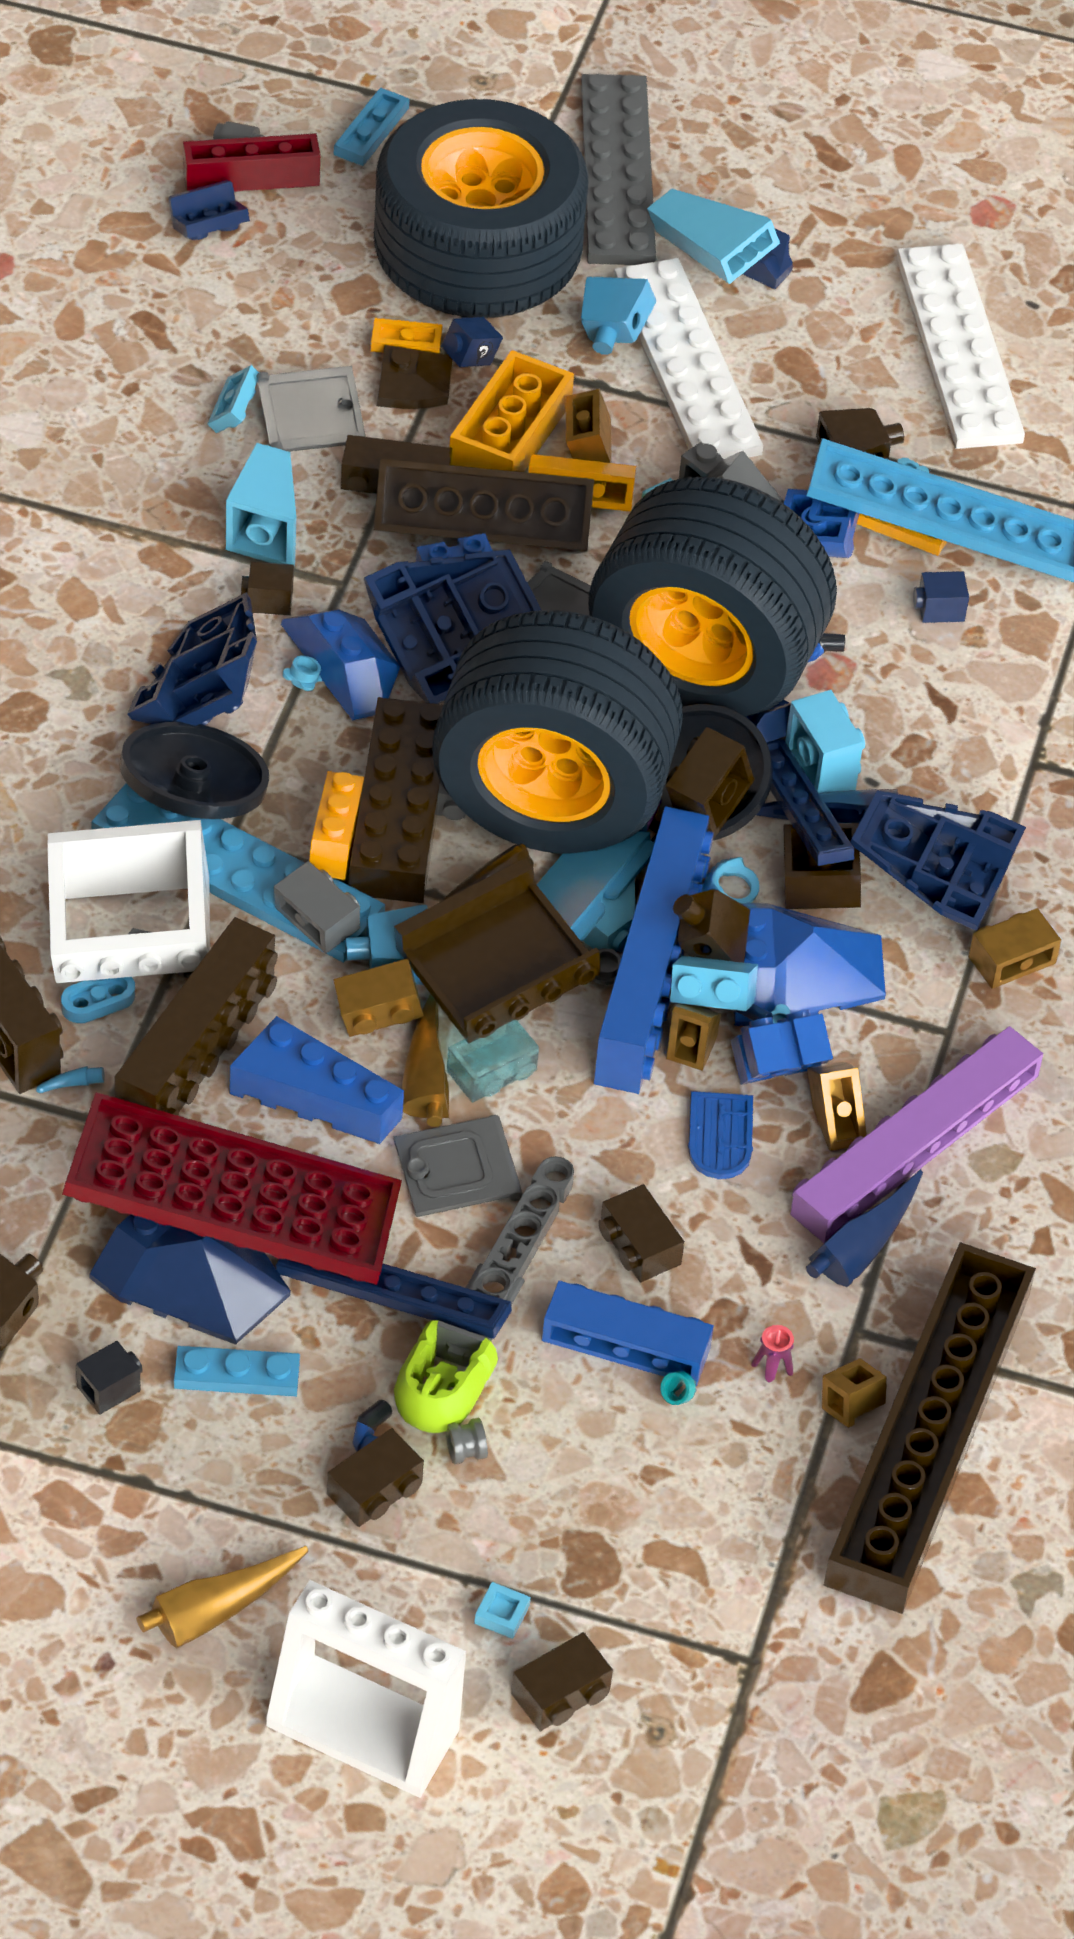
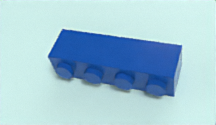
M559 1280L544 1317L542 1341L663 1377L677 1371L686 1372L692 1376L697 1386L711 1348L714 1325L705 1323L695 1317L680 1316L667 1312L657 1306L642 1305L626 1300L619 1295H608L588 1289L581 1284H570Z

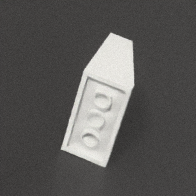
M201 820L48 833L50 950L56 983L192 972L196 969L210 950L209 871ZM188 889L190 929L67 940L66 899Z
M309 1580L289 1612L266 1726L420 1798L459 1731L466 1651ZM315 1640L426 1690L427 1694L424 1705L316 1656Z

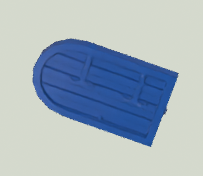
M691 1091L688 1142L691 1163L697 1171L715 1179H730L742 1174L749 1166L753 1152V1095Z

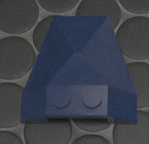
M510 549L465 554L462 557L445 559L437 557L431 558L428 561L396 562L364 577V583L376 622L395 659L401 666L400 668L408 684L425 703L439 704L445 701L459 658L465 647L477 633L486 626H489V624L502 618L541 610Z
M247 593L188 621L167 650L171 657L163 667L161 664L156 665L152 671V674L156 677L154 681L146 687L141 686L135 694L127 713L131 720L147 724L183 722L194 726L199 724L207 725L213 717L223 712L230 714L243 704V697L249 684L257 645L251 599Z
M877 790L850 843L940 915L977 931L1005 876L1026 827L991 811L980 810L979 814L958 811V805L946 803L944 808L923 804L922 798Z
M132 1214L115 1228L89 1273V1278L120 1302L131 1305L132 1302L154 1309V1314L166 1319L167 1315L188 1322L189 1327L235 1345L291 1296V1290L264 1252L237 1247L226 1241L208 1236H199L191 1231L170 1225H160L152 1220Z

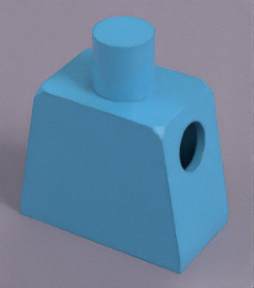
M587 277L581 321L589 340L593 341L592 347L597 353L608 355L612 353L615 343H633L637 340L656 304V298L648 279Z
M427 905L412 906L369 915L367 917L366 937L345 938L346 961L368 960L369 969L404 960L396 949L394 926L428 909ZM412 970L416 984L423 985V983Z

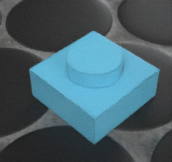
M491 1582L475 1614L474 1624L514 1639L530 1607L531 1597Z

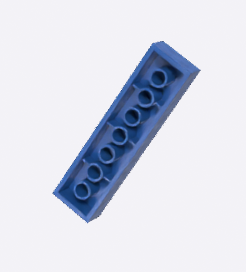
M666 806L664 808L600 1031L594 1085L639 1094L643 1079L648 1081L651 1079L655 1058H653L654 1052L659 1050L663 1034V1028L659 1027L662 1026L663 1021H667L671 1005L669 997L671 994L673 964L681 956H685V951L679 946L678 942L680 917L674 913L673 905L684 894L693 895L702 892L703 884H698V882H702V879L707 877L711 857L704 854L710 853L714 832L707 831L708 815Z

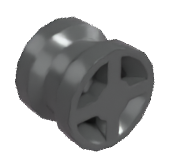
M480 1418L471 1419L465 1425H458L457 1423L447 1425L446 1441L449 1455L454 1465L463 1463L465 1458L475 1457L478 1460L487 1458L486 1434Z

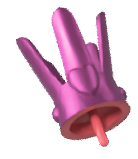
M769 1326L762 1333L760 1339L762 1345L755 1355L751 1366L756 1367L766 1354L765 1379L767 1382H772L775 1379L778 1365L782 1358L787 1374L789 1376L793 1375L791 1350L794 1347V1336L785 1326Z

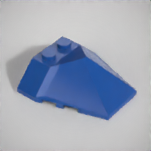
M741 903L750 909L744 963L758 964L755 1005L772 1012L775 1006L784 1004L789 1007L790 1013L809 1010L810 1016L817 1015L821 1010L837 1006L840 1010L885 999L886 990L881 935L768 903ZM734 1011V1026L750 1025L751 1019Z

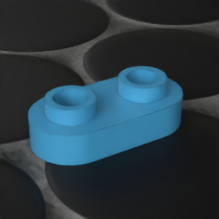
M132 977L81 981L67 987L61 995L62 1014L71 1022L87 1023L129 1007L135 1000V981Z

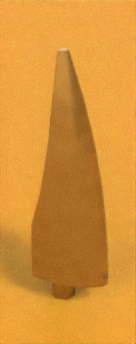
M430 994L422 1009L424 1017L419 1018L411 1039L401 1089L404 1090L403 1113L413 1117L427 1118L429 1126L437 1127L442 1124V1118H449V1084L439 1041L438 1003Z
M303 1546L254 1566L219 1576L191 1580L156 1596L152 1609L136 1617L137 1624L142 1632L158 1626L172 1646L175 1648L181 1647L227 1621L261 1597L308 1553V1548Z

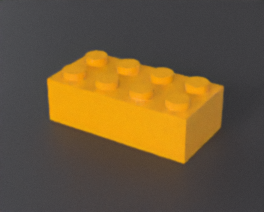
M511 350L451 434L449 447L452 448L451 465L525 472L529 466L531 454L538 453L566 412V396L573 393L574 373Z

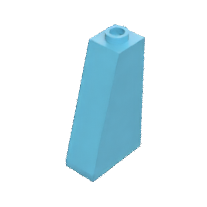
M673 188L647 208L657 233L728 284L780 244L772 220L768 217Z

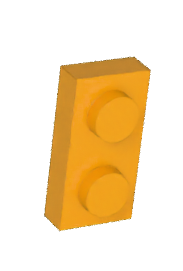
M374 318L371 352L384 353L385 345L440 353L443 324Z

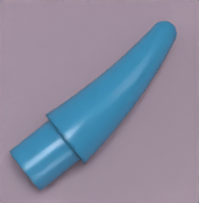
M86 1066L62 1073L38 1085L36 1091L44 1093L64 1087L104 1083V1068H88Z

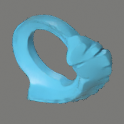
M742 857L721 860L716 866L711 868L707 878L704 880L702 892L715 889L727 895L718 883L721 876H738L744 879L750 887V894L741 899L732 898L739 903L753 902L757 897L760 887L756 874L744 865Z

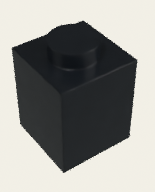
M115 1341L76 1363L77 1388L100 1415L141 1391L140 1373L143 1372V1368L138 1357L132 1351L126 1352L122 1345Z

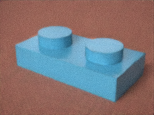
M252 365L227 377L207 423L216 433L228 427L235 428L244 420L246 407L256 393L255 386L257 384V374L259 373Z

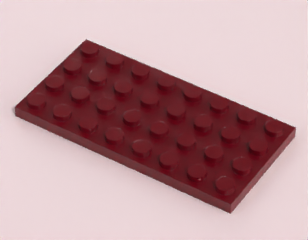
M95 1092L62 1195L75 1198L80 1202L111 1208L122 1214H132L149 1219L160 1225H170L191 1231L199 1236H208L226 1241L237 1247L268 1253L279 1259H288L306 1264L317 1270H327L348 1276L356 1281H365L377 1285L402 1180Z

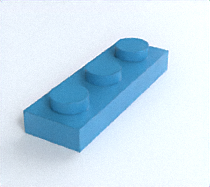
M380 87L334 144V155L364 166L407 112L410 98Z
M178 1346L174 1389L297 1397L300 1353Z

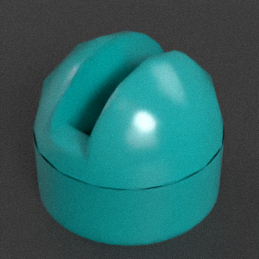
M682 1371L667 1374L660 1386L662 1397L672 1405L689 1402L697 1391L695 1380L691 1375ZM685 1383L686 1388L677 1396L675 1392Z

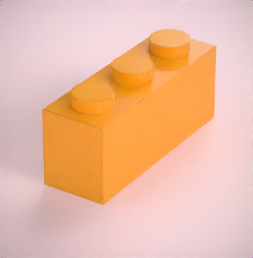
M531 454L528 473L594 479L592 507L631 512L636 466Z
M327 771L312 835L309 862L318 870H325L331 878L341 880L346 879L364 783L363 776L352 775L347 772Z

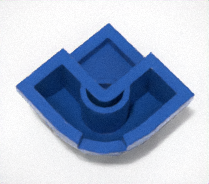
M788 489L784 504L801 517L811 528L827 555L834 558L851 557L854 550L853 536L860 513L806 496L807 490Z

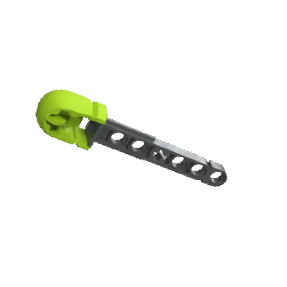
M555 1156L541 1162L532 1177L531 1185L524 1191L484 1264L480 1263L465 1288L511 1301V1305L513 1304L525 1282L522 1278L559 1213L560 1202H565L572 1189L574 1167L569 1160ZM557 1171L563 1173L566 1178L561 1181H552L546 1175L547 1173ZM541 1198L549 1201L551 1205L547 1208L539 1209L532 1206L530 1202ZM520 1226H528L536 1232L531 1236H520L514 1230ZM512 1247L517 1249L516 1258L510 1259L509 1262L504 1261L509 1259L512 1253ZM489 1282H498L504 1286V1289L500 1292L492 1293L485 1290L483 1286ZM431 1320L421 1332L418 1342L413 1346L401 1367L394 1387L397 1410L404 1421L421 1431L429 1433L446 1432L448 1424H461L470 1414L486 1381L490 1378L497 1364L498 1356L496 1348L491 1342L492 1338L475 1334L441 1321ZM437 1356L467 1367L465 1372L458 1371L457 1366L440 1361L437 1366L433 1367L434 1358ZM425 1374H426L427 1380H426V1382H425V1384H424V1383H423V1378H424V1376H425Z

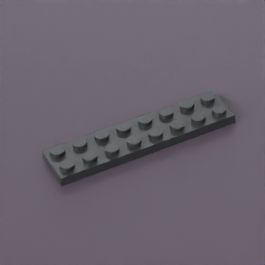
M581 74L583 153L588 172L586 202L588 264L638 265L656 262L655 225L647 210L653 204L647 76Z

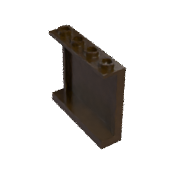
M526 858L394 926L396 949L404 959H408L411 969L468 1044L479 1038H486L492 1035L505 1024L524 1018L535 1008L545 1003L556 1001L567 991L579 985H586L601 974L600 951L597 948L588 951L534 882V868Z

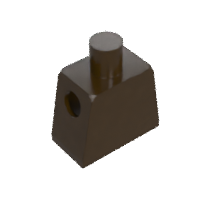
M872 408L828 410L819 412L816 438L819 444L823 438L889 460L891 445L904 442V431L900 423L883 425L876 410Z
M715 889L693 895L684 894L675 901L673 911L680 917L678 942L679 946L688 956L744 963L750 918L749 908Z
M0 1254V1351L9 1344L39 1304L38 1284L34 1279L43 1272V1267L39 1260L31 1254H26L15 1265Z

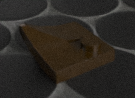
M385 345L376 406L419 409L447 405L452 358L446 354Z

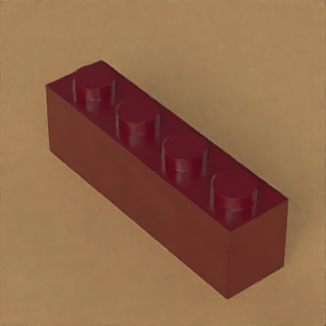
M316 133L183 141V175L186 191L225 180L232 182L234 192L320 186L321 155Z

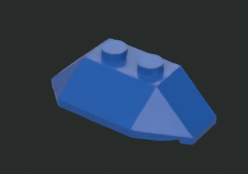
M339 609L282 619L281 626L302 654L318 661L321 666L320 677L352 721L375 716L378 697H390L401 666L366 620Z

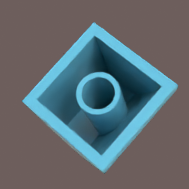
M256 443L226 499V550L269 563L293 564L295 566L296 505L290 452Z

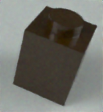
M251 561L249 576H242L241 595L244 593L248 594L251 599L253 613L291 616L294 565Z

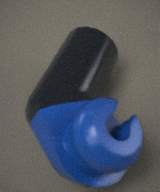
M823 633L808 662L816 660L826 651L844 652L845 634Z
M378 1400L358 1416L352 1441L356 1452L378 1438L374 1436L376 1428L391 1417L392 1408L387 1401Z

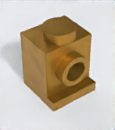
M861 1358L823 1375L822 1409L849 1428L855 1425L856 1417L886 1403L887 1377Z

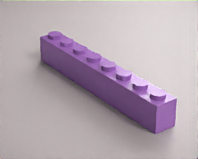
M1011 1026L998 1035H990L979 1050L972 1055H964L957 1062L955 1068L945 1076L943 1074L938 1075L931 1082L927 1090L919 1096H911L904 1103L901 1110L892 1117L887 1115L882 1118L875 1129L866 1137L860 1136L856 1138L848 1150L840 1157L830 1158L810 1180L805 1178L800 1181L792 1192L793 1201L790 1215L820 1241L825 1243L847 1222L866 1212L1039 1076L1044 1053Z

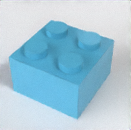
M832 690L791 701L785 742L817 792L828 793L856 790L858 774L861 772L860 761L862 750L865 748V739L861 730L855 728L850 721L844 703L837 700Z

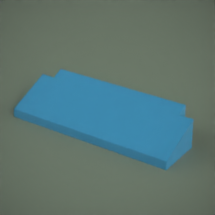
M647 824L629 839L596 851L562 854L536 884L581 942L605 914V905L601 902L602 899L613 900L620 897L649 862L654 842L650 841V832H647Z

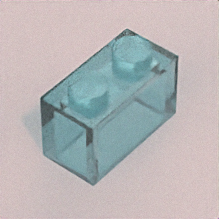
M513 1020L498 1028L492 1035L486 1038H479L470 1044L464 1039L448 1047L447 1072L473 1103L485 1096H493L501 1088L517 1080H525L533 1072L537 1071L539 1046L517 1020Z

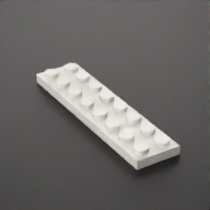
M949 244L898 249L896 259L955 448L1023 443L1025 435L964 245Z
M679 258L614 268L613 278L648 279L652 288L656 304L642 328L639 338L688 450L702 442L703 444L715 446L717 453L723 459L740 451H744L748 457L762 455L763 443Z

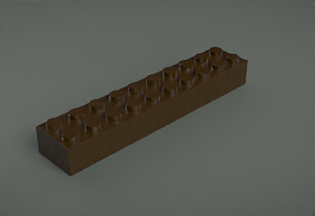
M959 1242L828 1559L823 1586L903 1614L1028 1301L1036 1268Z

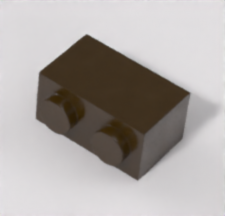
M644 1184L602 1202L601 1219L598 1221L600 1232L607 1242L611 1241L618 1250L619 1258L627 1271L632 1270L640 1283L682 1264L685 1241Z
M391 1428L328 1471L327 1495L359 1528L370 1519H379L387 1512L390 1505L402 1497L408 1498L420 1488L423 1482L424 1460Z
M582 1632L514 1671L511 1694L538 1730L542 1731L552 1724L559 1726L565 1723L575 1711L587 1704L592 1706L601 1702L611 1689L613 1669L587 1635Z

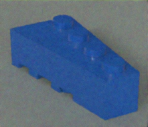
M278 1016L267 1025L230 1065L231 1095L240 1098L248 1095L260 1099L261 1105L273 1109L281 1106L298 1112V1117L312 1122L313 1119H320L332 1123L333 1129L378 1144L388 1136L403 1118L404 1090Z

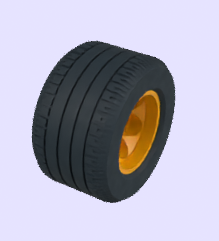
M466 99L451 101L426 109L408 119L387 139L377 162L374 246L384 272L398 288L413 299L435 310L461 317L495 318L524 312L549 300L569 283L575 274L582 256L588 193V172L582 153L573 139L545 116L526 107L499 100Z
M690 477L661 484L649 491L635 504L594 574L589 591L588 609L589 616L604 620L625 630L640 640L657 656L676 683L682 707L695 704L718 705L732 709L746 717L773 708L794 689L832 618L836 604L837 585L832 563L821 542L802 518L781 501L741 482L715 477Z
M561 610L530 611L508 616L489 624V626H486L477 633L465 647L459 658L433 735L432 751L434 766L440 782L458 807L478 825L504 840L516 845L522 843L529 849L562 854L596 851L623 842L639 832L653 816L659 805L682 728L683 713L680 693L672 675L657 656L640 640L609 622L589 615Z

